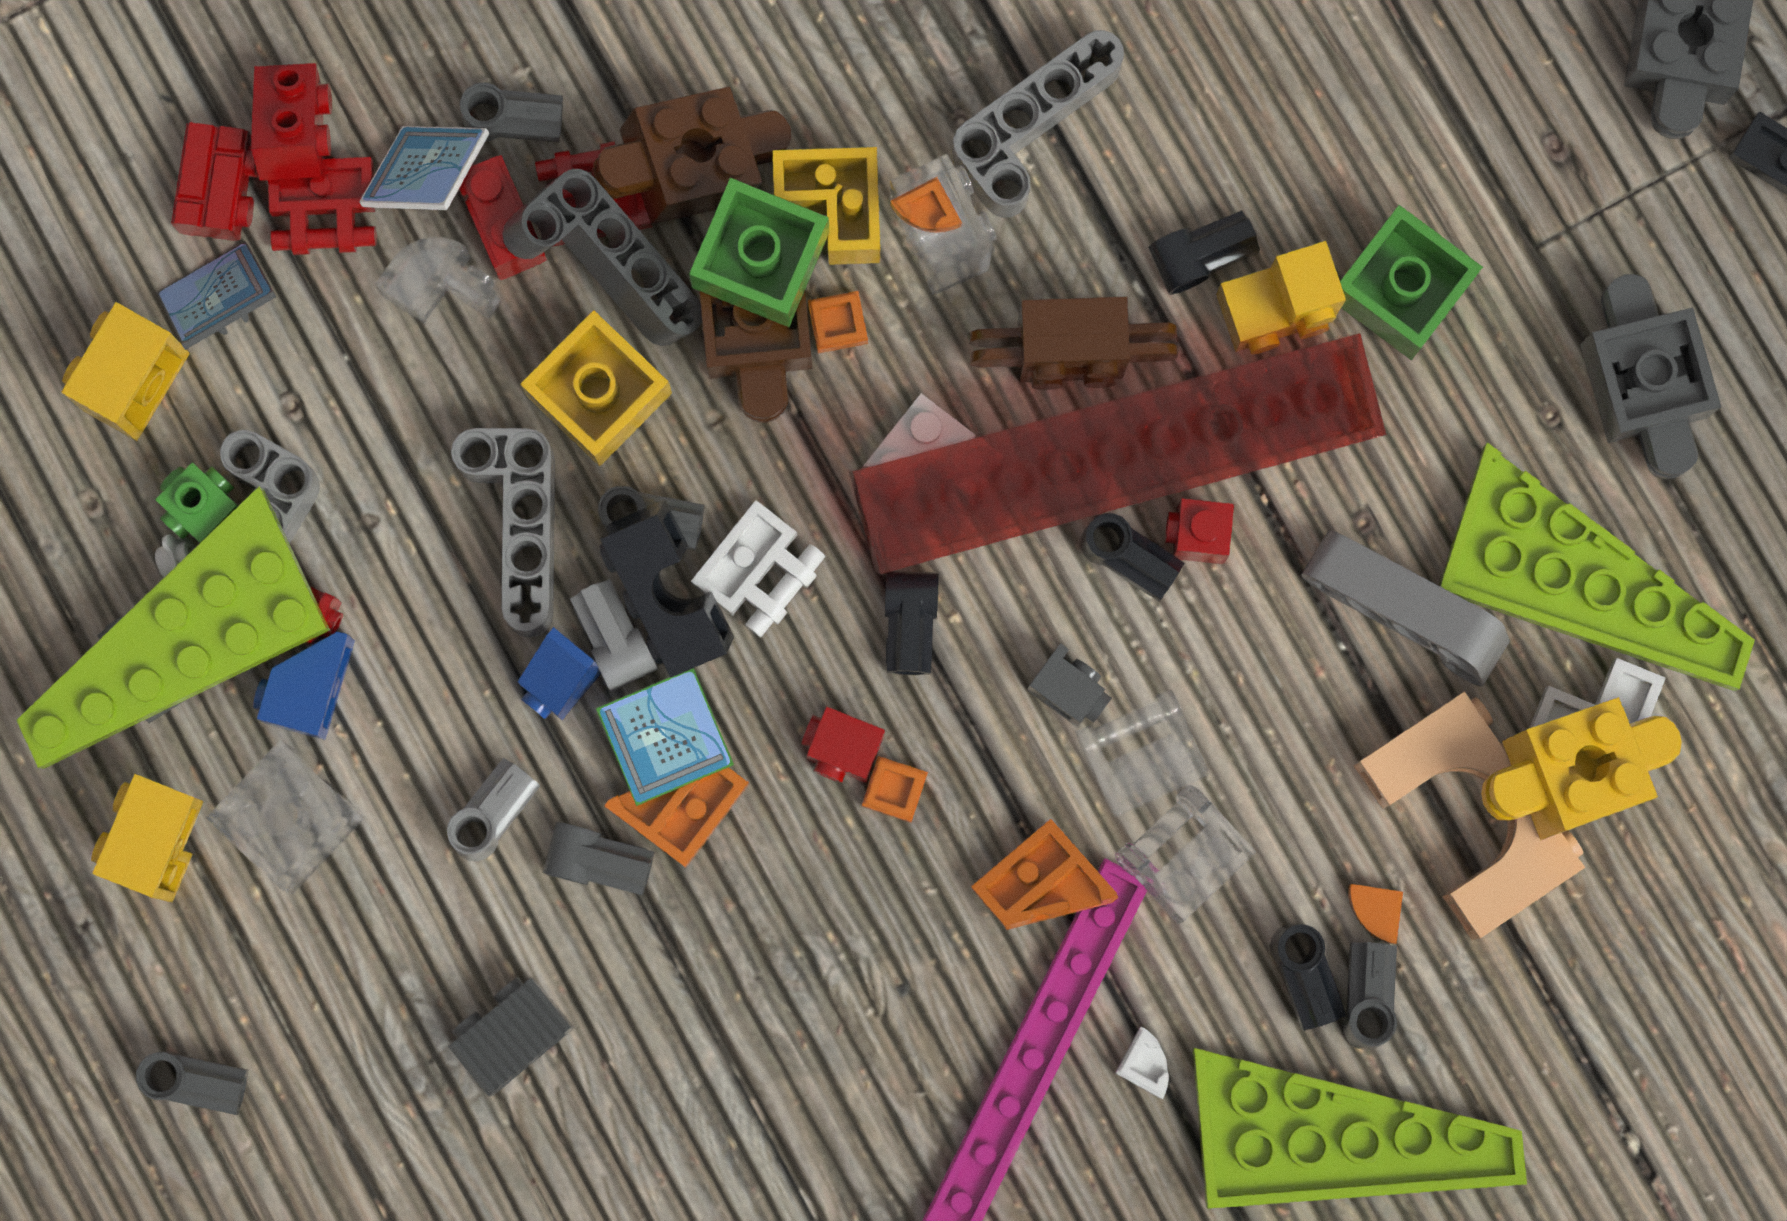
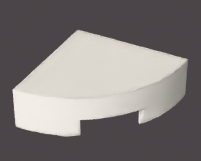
M1140 1027L1115 1074L1163 1099L1169 1081L1167 1059L1158 1040L1148 1030Z

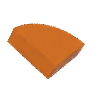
M938 177L890 201V206L898 217L916 229L938 233L962 227V221Z
M1349 884V903L1359 923L1374 938L1385 943L1397 944L1403 892Z

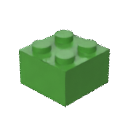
M730 178L690 270L689 277L692 288L790 327L829 235V217Z
M1398 205L1341 279L1340 283L1346 298L1341 308L1412 361L1483 266L1401 205Z

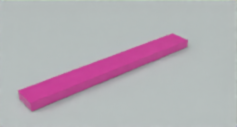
M1106 858L1103 859L1098 872L1117 892L1119 898L1110 904L1076 912L922 1221L983 1220L1151 881Z

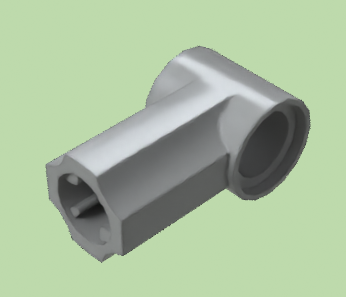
M610 579L593 584L570 598L580 624L593 645L594 649L591 650V653L611 692L658 670L639 629H634Z
M503 758L464 809L459 810L451 817L447 826V836L454 850L460 857L468 861L487 859L494 853L498 840L538 791L540 785L515 764ZM471 822H480L487 828L485 840L476 847H466L459 840L462 828Z

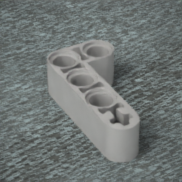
M1097 30L1085 35L964 122L956 130L952 149V158L956 169L993 215L1002 218L1013 217L1019 214L1027 204L1031 187L1030 176L1015 154L1108 88L1118 78L1124 58V49L1120 39L1113 33ZM1091 53H1094L1098 58L1107 55L1109 57L1107 66L1105 67L1099 61L1087 68ZM1086 69V73H1085V77H1084V82H1083V79H1082V76H1081L1080 73ZM1053 80H1061L1070 86L1072 93L1065 98L1057 99L1051 97L1046 92L1044 86ZM1011 110H1021L1029 116L1031 122L1026 127L1015 129L1005 123L1003 116ZM971 139H979L988 145L990 151L982 158H971L963 152L961 147ZM1008 179L1014 181L1019 186L1021 192L1012 199H1003L994 193L992 186L1000 180Z
M474 428L465 430L454 440L451 449L453 462L463 477L476 483H503L501 605L503 617L512 630L520 636L529 638L539 636L547 631L554 615V451L546 437L533 429ZM478 444L488 446L491 450V455L485 465L473 468L465 464L464 458L469 448ZM533 444L543 449V457L536 466L525 468L517 464V453L522 447ZM532 495L542 499V510L535 518L525 520L516 516V505L525 496ZM526 547H535L542 553L539 566L533 571L528 572L518 570L515 567V558L518 552ZM515 582L531 586V600L536 608L541 609L540 613L531 615L530 623H524L519 614L515 613L516 609H522L525 606V591L520 585L514 587ZM541 583H542V587H541V588H538V587H536V586H533V585H538V584H541Z
M237 430L229 434L220 448V459L224 467L240 482L253 488L254 491L259 486L264 489L290 544L319 494L320 482L315 471L300 457L255 432ZM246 446H257L260 450L258 462L249 469L238 468L236 457L239 451ZM291 471L303 472L305 483L302 489L295 494L287 495L282 493L281 482L283 477Z
M1328 530L1301 574L1305 581L1319 591L1438 654L1446 668L1477 686L1483 687L1510 642L1503 623L1487 611L1332 530Z

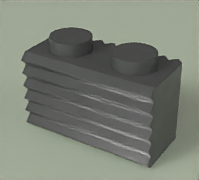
M518 977L515 978L493 997L499 1004L498 1006L493 1008L483 1018L477 1011L474 1012L452 1031L457 1040L448 1046L449 1049L488 1096H494L575 1028L546 991L533 978H530L524 984Z

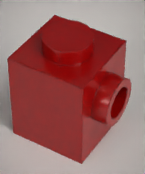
M1182 498L1176 512L1168 511L1165 543H1173L1172 555L1180 560L1224 564L1230 555L1234 504Z
M826 706L822 718L812 715L801 744L810 747L807 753V760L816 763L813 772L839 783L843 782L845 775L866 783L884 739L885 730Z

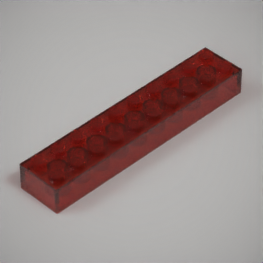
M1356 333L1346 334L848 470L874 569L876 572L883 574L1385 436L1386 431L1361 334Z

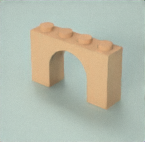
M1464 691L1353 766L1382 809H1384L1437 774L1464 772L1485 781L1492 773L1511 766L1503 742L1500 743L1489 728V725L1493 723L1490 713L1477 697L1470 700ZM1530 814L1507 821L1506 839L1497 857L1484 869L1442 896L1471 940L1482 938L1585 868L1578 858L1583 855V850L1569 830L1540 841Z

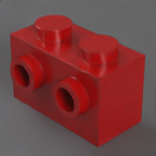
M316 63L254 66L251 151L260 181L322 177V156L331 155L330 129L328 124L323 125V115L332 114V95L330 84H321Z

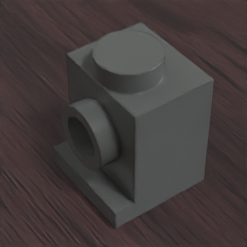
M1060 643L1031 682L1027 691L1077 728L1085 717L1094 723L1112 697L1104 692L1105 688L1098 684L1101 675L1093 668L1077 658L1072 664L1064 659L1069 649Z

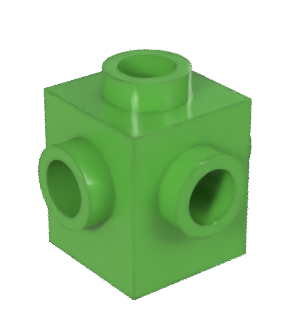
M193 462L186 469L182 466L178 467L162 482L160 490L163 492L155 499L166 510L160 519L182 540L190 533L201 543L238 507L228 496L234 487L212 466L205 473ZM201 499L199 504L194 507V504Z

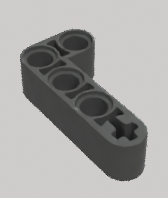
M570 169L543 187L505 223L502 233L504 244L513 255L522 259H533L562 240L640 332L653 344L659 346L671 345L696 331L702 323L701 304L697 297L600 183L587 171ZM562 189L572 194L576 203L575 208L566 203L563 198ZM527 220L537 225L541 233V240L531 235L527 227ZM597 229L607 235L610 243L609 248L605 247L598 239ZM631 269L640 273L643 279V288L634 282ZM656 294L658 299L652 301L650 297ZM670 315L674 318L672 321L669 318Z

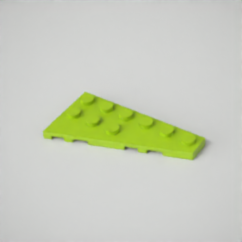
M1488 442L1483 446L1439 582L1440 587L1470 603L1732 691L1740 689L1755 639L1705 602L1700 603L1674 583L1675 580L1660 569L1656 570L1635 555L1633 549L1572 504H1566L1540 485L1541 482L1526 470L1524 472L1502 457V453Z
M259 486L16 720L38 768L45 769L330 630L264 489Z
M1192 1048L1207 1209L1527 1184L1522 1130Z

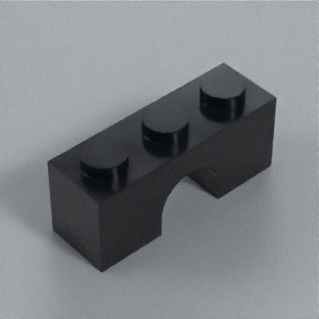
M664 499L609 523L600 538L602 542L600 544L601 557L611 573L617 572L625 587L623 597L628 611L633 618L641 619L649 634L646 641L654 661L658 665L664 664L671 678L726 655L734 635L712 591L694 599H681L669 593L662 584L660 571L680 562L688 547L666 500Z

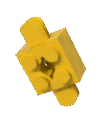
M1619 697L1529 728L1502 741L1511 766L1492 773L1484 781L1481 792L1483 805L1488 813L1498 820L1510 821L1530 814L1540 841L1632 808L1658 797L1649 771L1671 763L1680 754L1682 744L1680 732L1675 724L1664 716H1651L1629 724Z

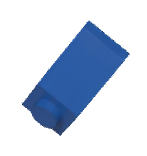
M553 627L517 681L527 691L521 700L544 719L552 712L563 720L601 675V672L592 658Z
M336 632L273 667L269 679L262 678L255 693L253 708L259 710L257 719L271 726L326 741L355 640L348 634Z

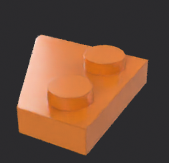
M728 767L636 806L630 791L609 799L604 806L687 868L749 786V782Z
M1052 819L1047 821L971 886L973 892L1006 930L1110 904L1119 898L1117 892Z

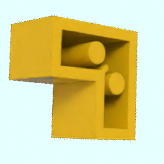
M877 147L773 150L774 195L821 215L827 214V217H829V265L880 263Z
M1326 241L1276 256L1270 268L1221 283L1216 293L1235 352L1249 348L1251 355L1278 347L1280 345L1279 338L1298 333L1300 339H1307L1330 329L1328 323L1336 319L1338 312L1346 301Z
M134 774L131 783L124 782L117 792L112 811L118 814L110 832L104 831L94 846L91 861L95 862L96 865L92 874L151 898L173 903L193 855L184 851V847L204 801Z

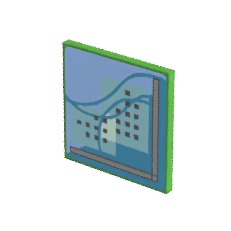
M694 668L596 708L636 806L734 765Z

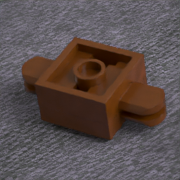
M730 86L640 106L633 109L619 129L624 143L606 147L593 163L591 174L612 198L641 193L651 225L717 210L730 178L758 188L763 182L757 165L773 162V150H786L792 137L791 128L786 118L775 110H766L740 116Z
M700 291L709 379L736 377L738 402L744 415L760 423H768L778 419L784 414L788 405L786 372L813 369L805 291L790 327Z
M1127 297L1022 300L1018 317V328L976 329L968 333L971 346L986 348L969 353V364L978 368L1019 366L1020 382H1032V388L1037 390L1058 389L1063 387V381L1083 380L1084 387L1087 388L1111 387L1115 385V379H1123L1129 363L1161 362L1178 358L1177 345L1161 343L1162 341H1168L1177 337V326L1169 322L1129 324Z

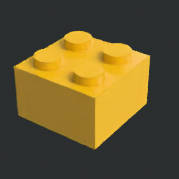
M115 302L110 312H102L93 324L90 332V338L93 340L83 357L76 356L67 367L62 380L66 385L61 393L85 413L137 442L190 353L187 349H184L182 344L169 331Z
M595 310L520 384L525 395L599 467L672 394L669 381Z

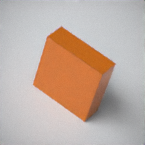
M858 291L808 300L818 354L868 344Z
M878 756L862 807L912 823L928 772Z

